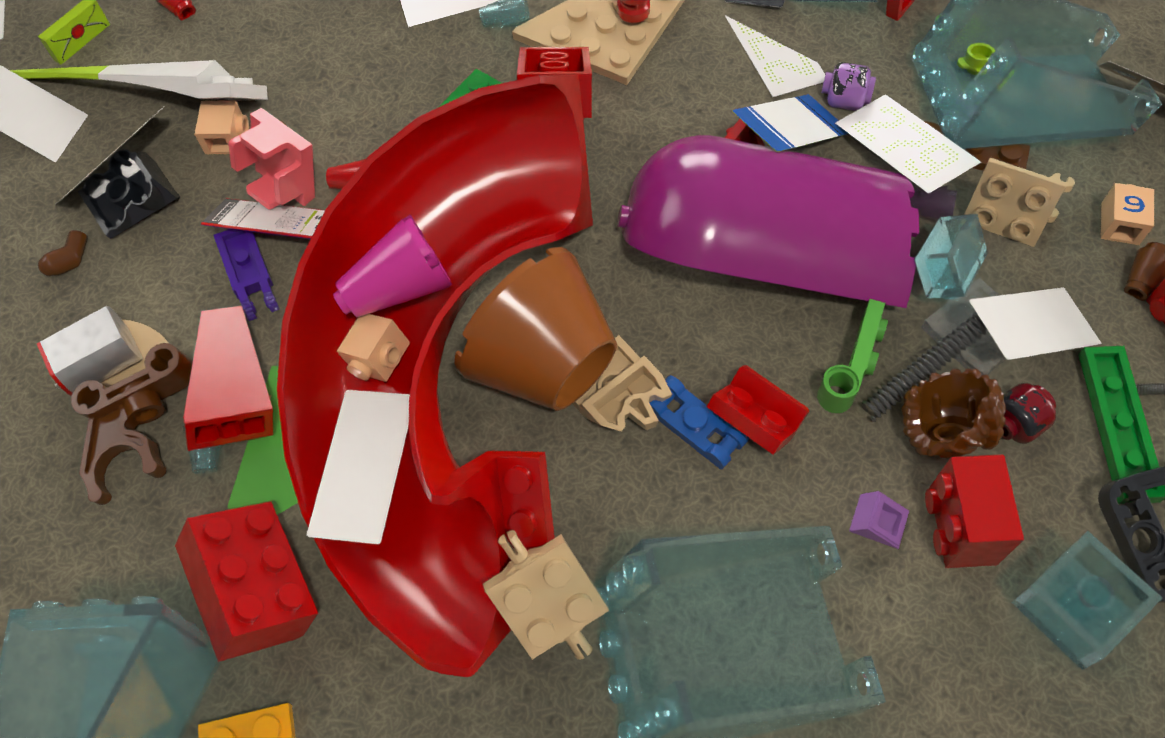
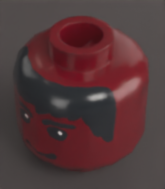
M1019 383L1004 394L1003 400L1006 405L1004 417L1006 421L1003 427V439H1013L1017 443L1027 444L1035 440L1055 423L1056 402L1045 388L1039 385Z

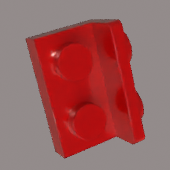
M747 365L740 367L731 383L714 393L706 406L772 455L790 442L809 413L808 407Z

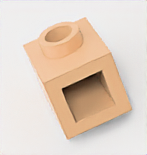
M236 100L201 101L194 135L205 154H229V140L249 130L247 116L242 114Z
M367 314L357 318L337 352L347 362V370L354 376L362 380H368L371 377L387 382L410 342L392 319Z

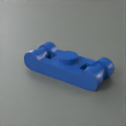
M669 375L665 381L672 396L663 402L657 400L649 402L655 415L673 433L716 467L723 469L731 461L730 454L736 448L740 450L749 441V437L708 409L705 403L686 390L681 381ZM673 399L682 405L675 413L667 408V405ZM715 432L723 437L718 444L708 440Z

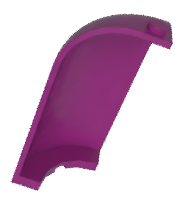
M697 135L682 138L664 146L646 161L633 182L627 206L621 205L617 227L622 228L625 241L632 247L651 256L683 266L869 301V299H873L886 305L907 308L916 269V258L910 257L911 236L916 237L919 235L918 208L911 207L910 198L913 197L915 191L910 180L901 173L787 150L777 152L772 147L723 137Z

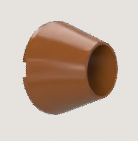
M553 247L546 250L549 256L536 263L529 258L508 274L486 297L462 333L468 341L463 354L459 350L455 353V367L464 378L559 411L576 402L595 384L613 359L617 349V342L576 257L566 248Z

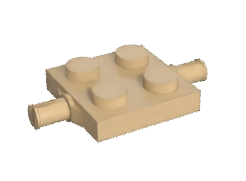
M514 530L507 532L510 542L503 534L499 538L498 543L511 561L502 572L483 583L486 594L533 660L551 647L566 641L577 659L585 658L581 648L587 656L590 655L592 646L588 643L581 630L587 624L608 612L609 608L563 536L560 534L541 547L526 550Z

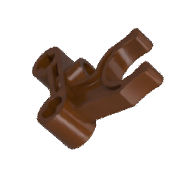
M169 343L157 344L149 350L144 361L145 369L109 387L98 381L88 380L78 385L72 393L71 405L73 409L89 418L79 474L85 483L88 499L91 502L105 505L111 501L112 495L105 486V473L112 459L121 452L137 450L142 459L143 472L154 478H161L166 473V468L160 459L158 444L147 436L134 431V429L139 424L149 423L161 417L165 411L161 400L189 386L193 360Z

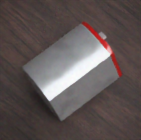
M109 306L101 308L37 343L50 376L56 382L54 385L58 389H63L70 396H72L75 388L82 382L95 380L100 383L143 359L128 327Z

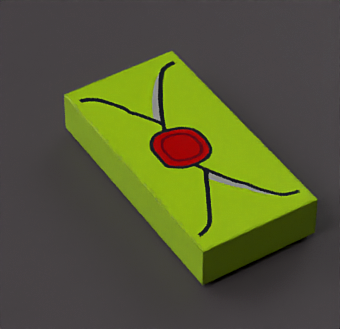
M82 0L42 32L38 38L52 59L62 65L107 28L110 23L96 0Z

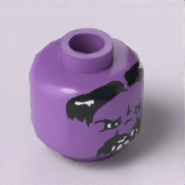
M839 62L835 66L833 73L826 72L821 93L828 94L827 102L831 107L857 111L863 105L870 103L876 77L871 76V71L867 66Z

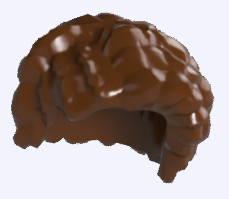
M954 368L947 373H931L928 381L921 380L918 386L913 385L905 394L904 404L901 408L905 426L903 432L909 438L911 446L915 447V450L920 455L939 456L949 459L951 457H962L963 455L971 454L978 447L991 450L999 444V440L1004 433L1003 427L1006 421L1004 417L1006 412V405L1003 400L1004 393L1001 391V387L996 379H989L987 374L981 375L978 369H966L961 373V370Z

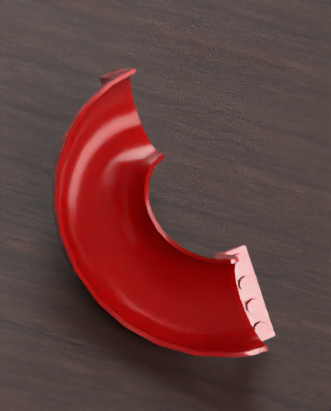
M579 74L539 75L478 88L417 117L370 154L325 209L298 263L282 320L277 398L284 458L302 516L308 527L346 390L410 394L408 431L381 543L370 544L314 538L328 568L367 620L416 663L427 670L438 672L439 674L460 677L473 676L511 631L507 622L486 594L483 583L502 572L511 561L498 543L499 538L504 534L510 542L507 532L514 530L526 550L541 547L555 538L545 452L486 451L459 467L451 453L443 430L438 396V373L445 342L458 312L471 292L493 268L508 257L523 250L560 240L593 226ZM411 215L422 231L423 237L438 257L452 285L444 290L370 313L371 315L392 319L409 340L410 344L387 382L371 377L368 380H362L347 370V362L337 352L358 317L352 312L346 315L337 304L333 293L338 291L336 282L401 219Z

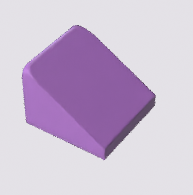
M880 491L860 494L849 531L899 549L909 510Z

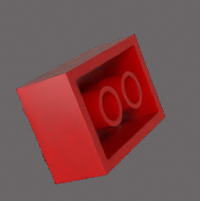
M589 47L519 48L517 80L539 75L579 74L583 121L584 118H592V70Z
M271 501L186 519L175 547L218 662L293 641L304 636L318 615V611Z

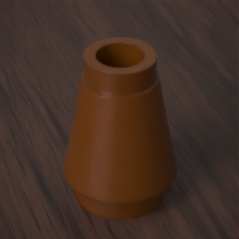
M1149 242L1145 247L1137 250L1124 288L1125 293L1140 301H1145L1165 279V244Z

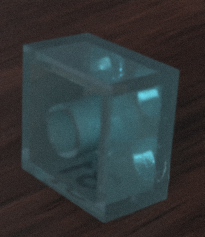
M1087 531L1060 554L1012 603L1079 668L1084 670L1104 659L1154 608L1162 597Z

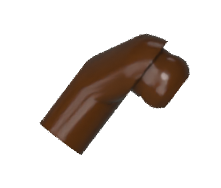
M69 231L64 247L46 253L39 260L38 268L40 272L46 276H55L77 268L81 263L88 236L81 231Z

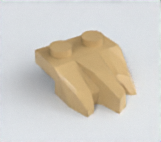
M618 335L615 338L617 349L610 364L595 384L573 405L586 419L604 427L622 432L625 428V419L629 417L645 430L656 427L659 421L649 402L653 400L663 402L670 398L672 393L659 370L645 356L640 358Z

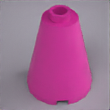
M411 215L401 219L336 282L338 291L333 293V296L346 315L352 312L356 317H361L444 290L452 285L438 257L423 237L422 231Z

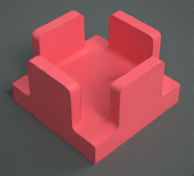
M260 108L250 114L251 128L228 142L231 168L239 172L255 163L256 171L263 175V177L248 184L246 191L248 195L267 209H273L280 204L284 205L293 199L306 206L315 198L312 144L264 109Z

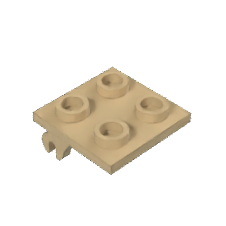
M989 158L961 222L1034 247L1046 224L1054 222L1058 217L1059 211L1055 206L1063 192H1070L1075 181L1072 177H1068L1066 182L1060 180V173L1047 177Z

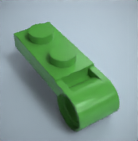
M869 299L862 316L849 366L835 365L825 372L817 398L819 404L826 411L831 413L847 411L855 400L864 375H873L879 357L878 352L872 351L875 341L882 342L888 320L881 318L885 303ZM830 387H840L846 392V394H838L834 392Z

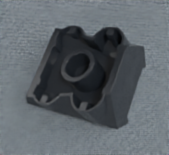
M127 149L118 150L110 158L109 170L103 174L96 173L90 176L85 181L84 187L78 191L99 226L110 239L180 198L155 160L146 152L132 153Z

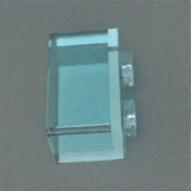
M978 214L939 217L914 259L926 298L950 300L965 297L988 254Z

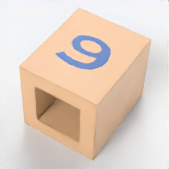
M1114 183L1101 203V239L1140 245L1154 227V189L1138 187L1132 184Z

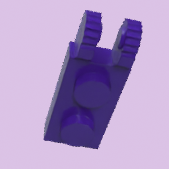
M228 229L214 234L213 236L232 290L237 299L240 300L248 321L257 318V310L249 295L260 290L264 294L263 299L267 308L271 312L280 310L271 287L273 282L254 232Z

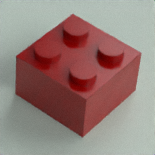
M1001 454L951 457L925 493L927 511L929 514H935L938 528L933 534L935 552L938 556L943 555L945 568L997 566L1024 541L1005 456Z

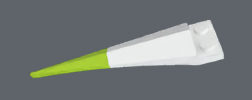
M215 60L10 70L24 79L111 80L155 87L199 99L268 100L267 86L253 85L252 78H234Z

